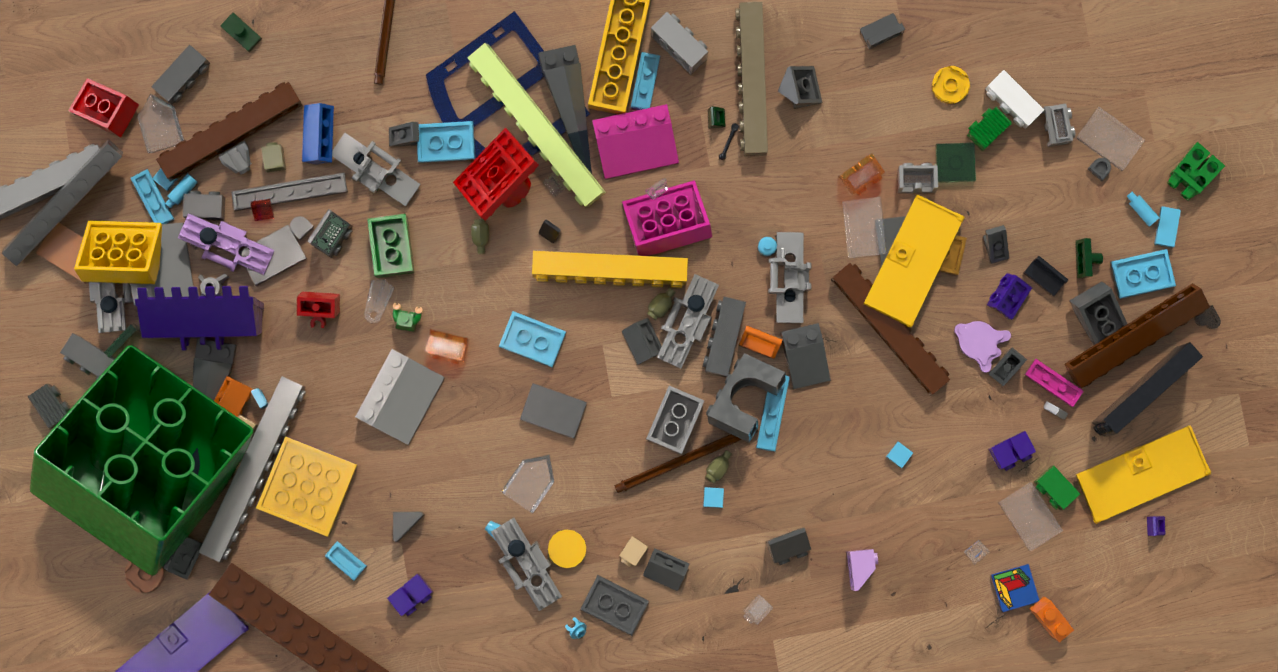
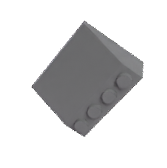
M184 223L162 224L160 267L155 284L131 283L135 306V299H139L137 288H146L148 297H155L154 288L163 287L165 297H172L171 288L180 287L182 297H189L188 287H194L188 247L187 242L178 239Z
M392 349L355 417L409 445L445 377Z

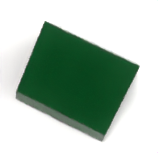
M714 106L710 107L707 110L708 128L725 127V109Z

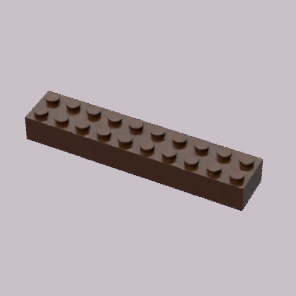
M233 563L230 564L209 593V596L318 672H389Z

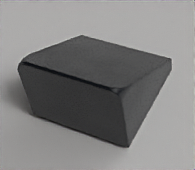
M547 219L544 220L539 230V235L551 243H555L561 234V229Z

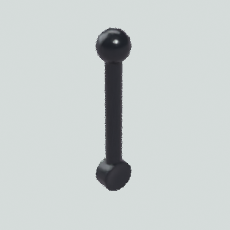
M736 123L731 126L729 138L723 152L719 154L720 160L726 159L728 147L735 131L739 128Z

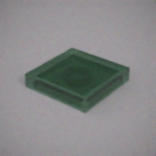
M975 143L936 144L938 182L976 181Z
M135 323L130 324L104 353L109 358L113 357L140 328Z

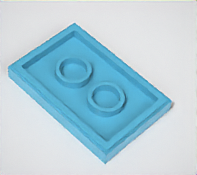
M474 122L419 124V141L417 142L418 163L475 160Z
M1167 249L1110 262L1119 299L1176 286Z
M512 311L499 347L553 368L566 331Z

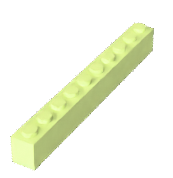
M484 43L467 57L470 60V67L482 75L481 81L487 87L490 86L494 92L492 94L498 102L502 101L505 104L504 110L510 117L514 116L516 118V125L522 132L524 130L527 132L530 143L534 147L536 145L539 147L541 157L545 161H550L553 165L551 167L553 172L557 176L561 175L565 180L563 182L564 186L569 191L573 190L576 194L574 198L581 206L589 207L606 193L489 44Z

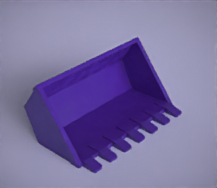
M213 286L205 287L206 296H199L197 287H188L189 297H182L180 287L171 288L172 297H165L163 287L154 288L155 297H148L146 288H137L139 299H135V304L138 311L142 338L180 337L182 351H186L190 343V337H200V345H206L205 337H215L217 350H222L224 337L258 336L262 333L264 303L255 297H250L248 286H239L240 296H233L231 286L222 287L223 296H216Z

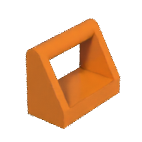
M746 326L739 346L775 359L782 339Z

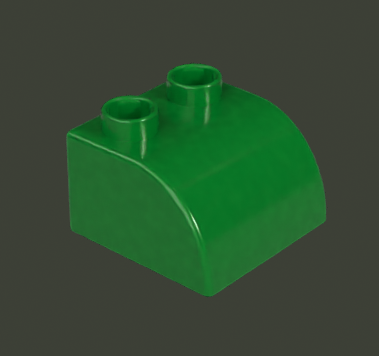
M129 345L35 448L30 492L141 570L154 576L217 500L243 458L254 430L247 423L148 355ZM196 448H198L200 459L198 475L193 472L195 461L192 455Z

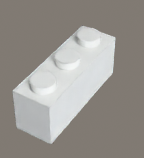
M1005 70L985 88L987 96L993 101L996 100L1000 104L1001 110L1006 114H1010L1014 118L1013 121L1019 127L1023 126L1026 129L1044 111Z

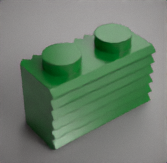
M997 107L993 110L989 108L982 114L983 120L979 123L975 121L968 128L970 132L967 136L981 151L986 149L1012 124Z

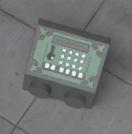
M328 209L307 242L332 258L341 251L342 246L340 245L343 240H347L353 232L351 228L353 226Z

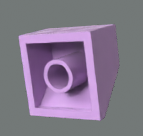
M873 549L847 551L851 590L859 591L876 569L875 565H878V555L874 553Z

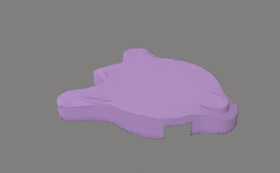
M981 321L958 324L954 328L961 351L967 357L974 359L984 373L991 370L992 359L1001 355V350L997 348V344L1006 342L1011 338L1009 331H997L989 324Z

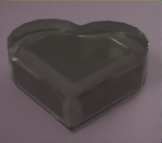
M1213 305L1206 309L1203 314L1195 316V323L1199 326L1215 329L1221 324L1220 317Z

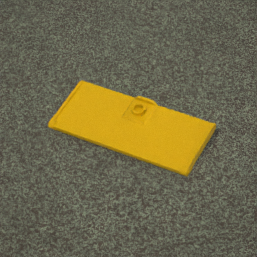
M916 195L864 305L912 328L965 217L920 195Z
M1188 425L1075 475L1091 511L1093 521L1097 524L1211 474V470L1206 463L1191 425Z

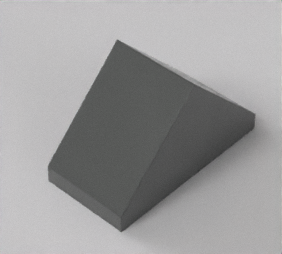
M393 512V540L398 542L425 514L423 512Z

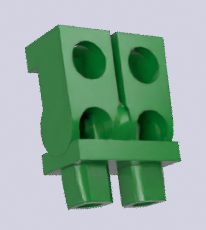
M1199 142L1192 145L1182 160L1170 172L1171 176L1167 181V184L1173 189L1182 183L1186 188L1182 191L1181 196L1187 201L1200 194L1225 167L1214 155L1208 157L1210 152Z

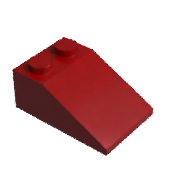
M87 78L68 111L121 138L139 104L127 95Z

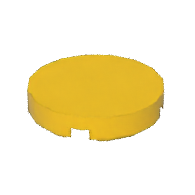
M944 67L933 77L932 91L935 97L943 103L956 104L962 101L969 92L970 82L968 75L959 67Z
M573 530L559 531L549 541V557L560 567H575L585 557V540L579 533Z

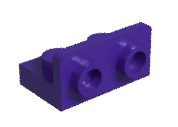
M1007 273L1000 280L996 291L991 294L987 305L1012 320L1032 287L1018 276Z

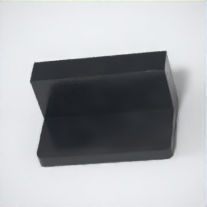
M1040 256L1036 257L1023 272L1052 297L1068 282L1064 275Z

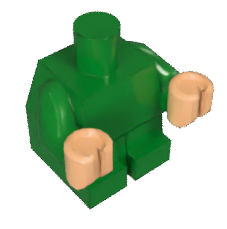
M394 303L392 315L396 322L395 328L415 332L416 325L421 320L423 313L422 307L420 309L416 307V313H408V311L400 310L401 304L398 303L397 305V303Z

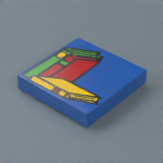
M1029 564L991 574L1002 612L1039 601Z

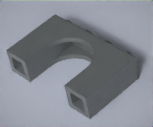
M744 353L742 358H738L734 365L735 370L727 376L725 380L726 385L723 390L720 389L718 391L714 405L709 406L706 415L709 424L750 442L758 429V419L738 410L733 405L732 398L734 394L743 387L755 386L777 396L786 381L784 371Z

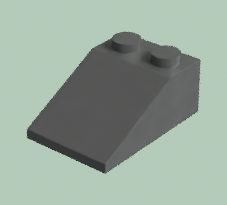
M1103 282L1096 284L1069 300L1079 322L1093 345L1127 325L1112 288Z
M819 323L780 333L793 390L831 381Z

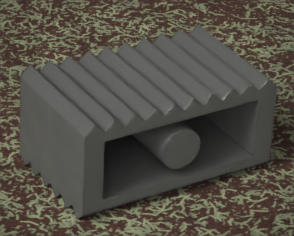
M45 384L29 395L28 398L47 427L53 429L71 408L66 401H61L59 398L61 393L55 385Z

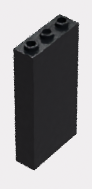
M1191 342L1175 347L1093 420V429L1100 436L1103 435L1104 437L1120 432L1203 358L1202 354Z

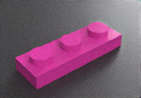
M1034 359L1024 374L1071 407H1074L1084 392L1037 359Z

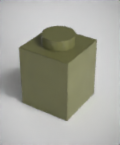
M277 142L267 143L265 147H261L264 170L267 173L286 170L284 150L281 144L278 145Z

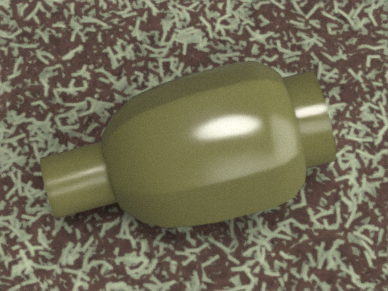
M474 219V223L471 226L472 241L477 246V253L485 254V246L489 241V226L483 219Z
M669 288L666 293L658 294L650 302L647 314L654 320L664 317L672 305L671 297L675 294V291Z
M725 450L722 456L713 459L706 469L707 475L705 478L708 481L715 483L722 479L729 467L728 460L732 453Z

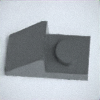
M409 122L389 127V146H417L419 141V122Z
M1002 225L985 230L986 235L983 236V240L991 264L1009 259L1005 226Z
M1012 347L1005 352L1002 359L990 371L989 375L1004 386L1027 359Z

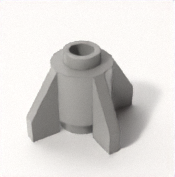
M244 140L231 149L219 154L221 163L235 173L239 172L242 175L250 170L249 166L252 163L250 162L248 146Z
M200 274L198 276L202 281L200 285L202 293L200 296H206L205 287L213 285L216 296H223L222 284L229 277L223 274L216 279L212 277L205 278Z

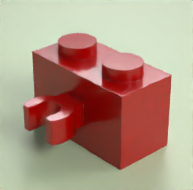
M302 291L297 296V316L313 317L310 322L311 328L315 327V321H320L321 328H324L326 326L325 318H335L340 313V294Z

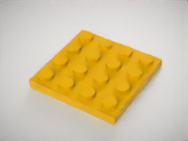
M285 436L256 509L329 537L357 464Z

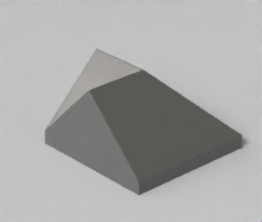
M814 66L787 67L778 92L792 101L793 108L798 109L823 103Z

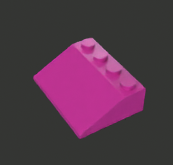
M667 104L592 120L605 179L679 163Z
M695 180L622 201L638 256H651L712 238L710 222Z

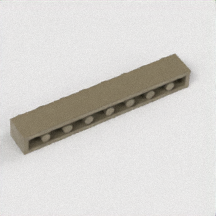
M741 2L739 3V8L735 9L736 20H739V27H736V38H740V46H737V57H741V64L737 65L738 76H741V83H738V95H742V102H739V113H743V121H739L740 132H743V139L740 140V151H744V156H766L768 153L763 3Z

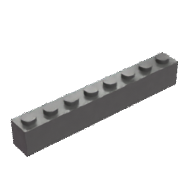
M108 139L3 248L2 254L17 266L118 162L123 155V151Z

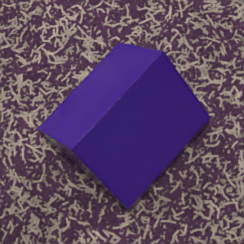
M1164 516L1147 517L1148 536H1164L1166 534Z

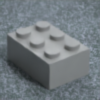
M666 12L651 27V37L692 75L707 60L708 51L706 49L708 47L701 40L697 41L693 37V32L688 27L683 28L679 24L680 20L673 13L670 15Z
M669 386L646 440L682 455L704 400Z

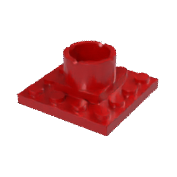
M505 128L453 183L478 215L486 221L501 204L507 208L514 207L521 202L522 198L526 197L531 187V181L528 176L534 173L539 164L514 135Z

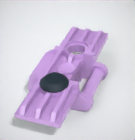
M189 213L178 236V239L204 249L202 259L205 260L207 258L228 267L232 272H234L237 264L264 275L274 253L273 249L246 238L247 231L243 229H238L224 221H221L218 226ZM211 246L230 252L235 256L234 261L210 252ZM245 246L250 250V254L247 257L239 255L238 251L241 247Z

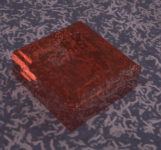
M270 199L251 202L255 221L274 218Z

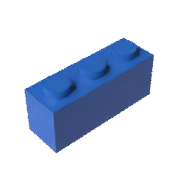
M322 103L304 105L302 162L311 164L332 163L334 106Z

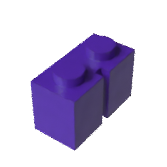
M1026 431L989 448L998 469L1004 468L1005 471L1015 467V462L1018 460L1025 462L1033 458L1032 454L1036 452Z
M417 574L387 599L400 616L406 614L408 617L417 610L415 608L420 602L424 604L432 598L430 594L434 591L423 577Z

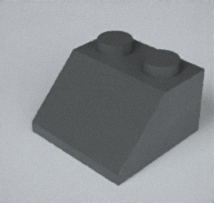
M800 528L766 541L773 562H778L779 565L790 562L789 558L797 556V558L808 555L807 551L811 550L805 528Z

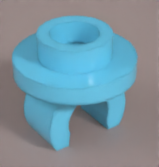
M574 617L575 626L571 628L566 625L565 627L570 632L572 639H579L585 635L587 626Z

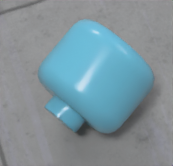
M764 237L758 243L759 253L766 257L773 255L777 249V243L771 237Z

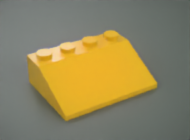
M88 221L74 267L82 282L155 284L160 267L162 223Z

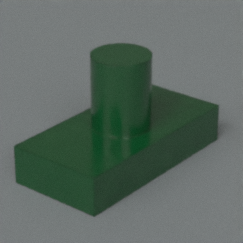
M232 13L220 25L248 52L262 39L235 13Z
M1091 238L1076 240L1077 279L1092 277V264L1103 263L1102 253H1092Z

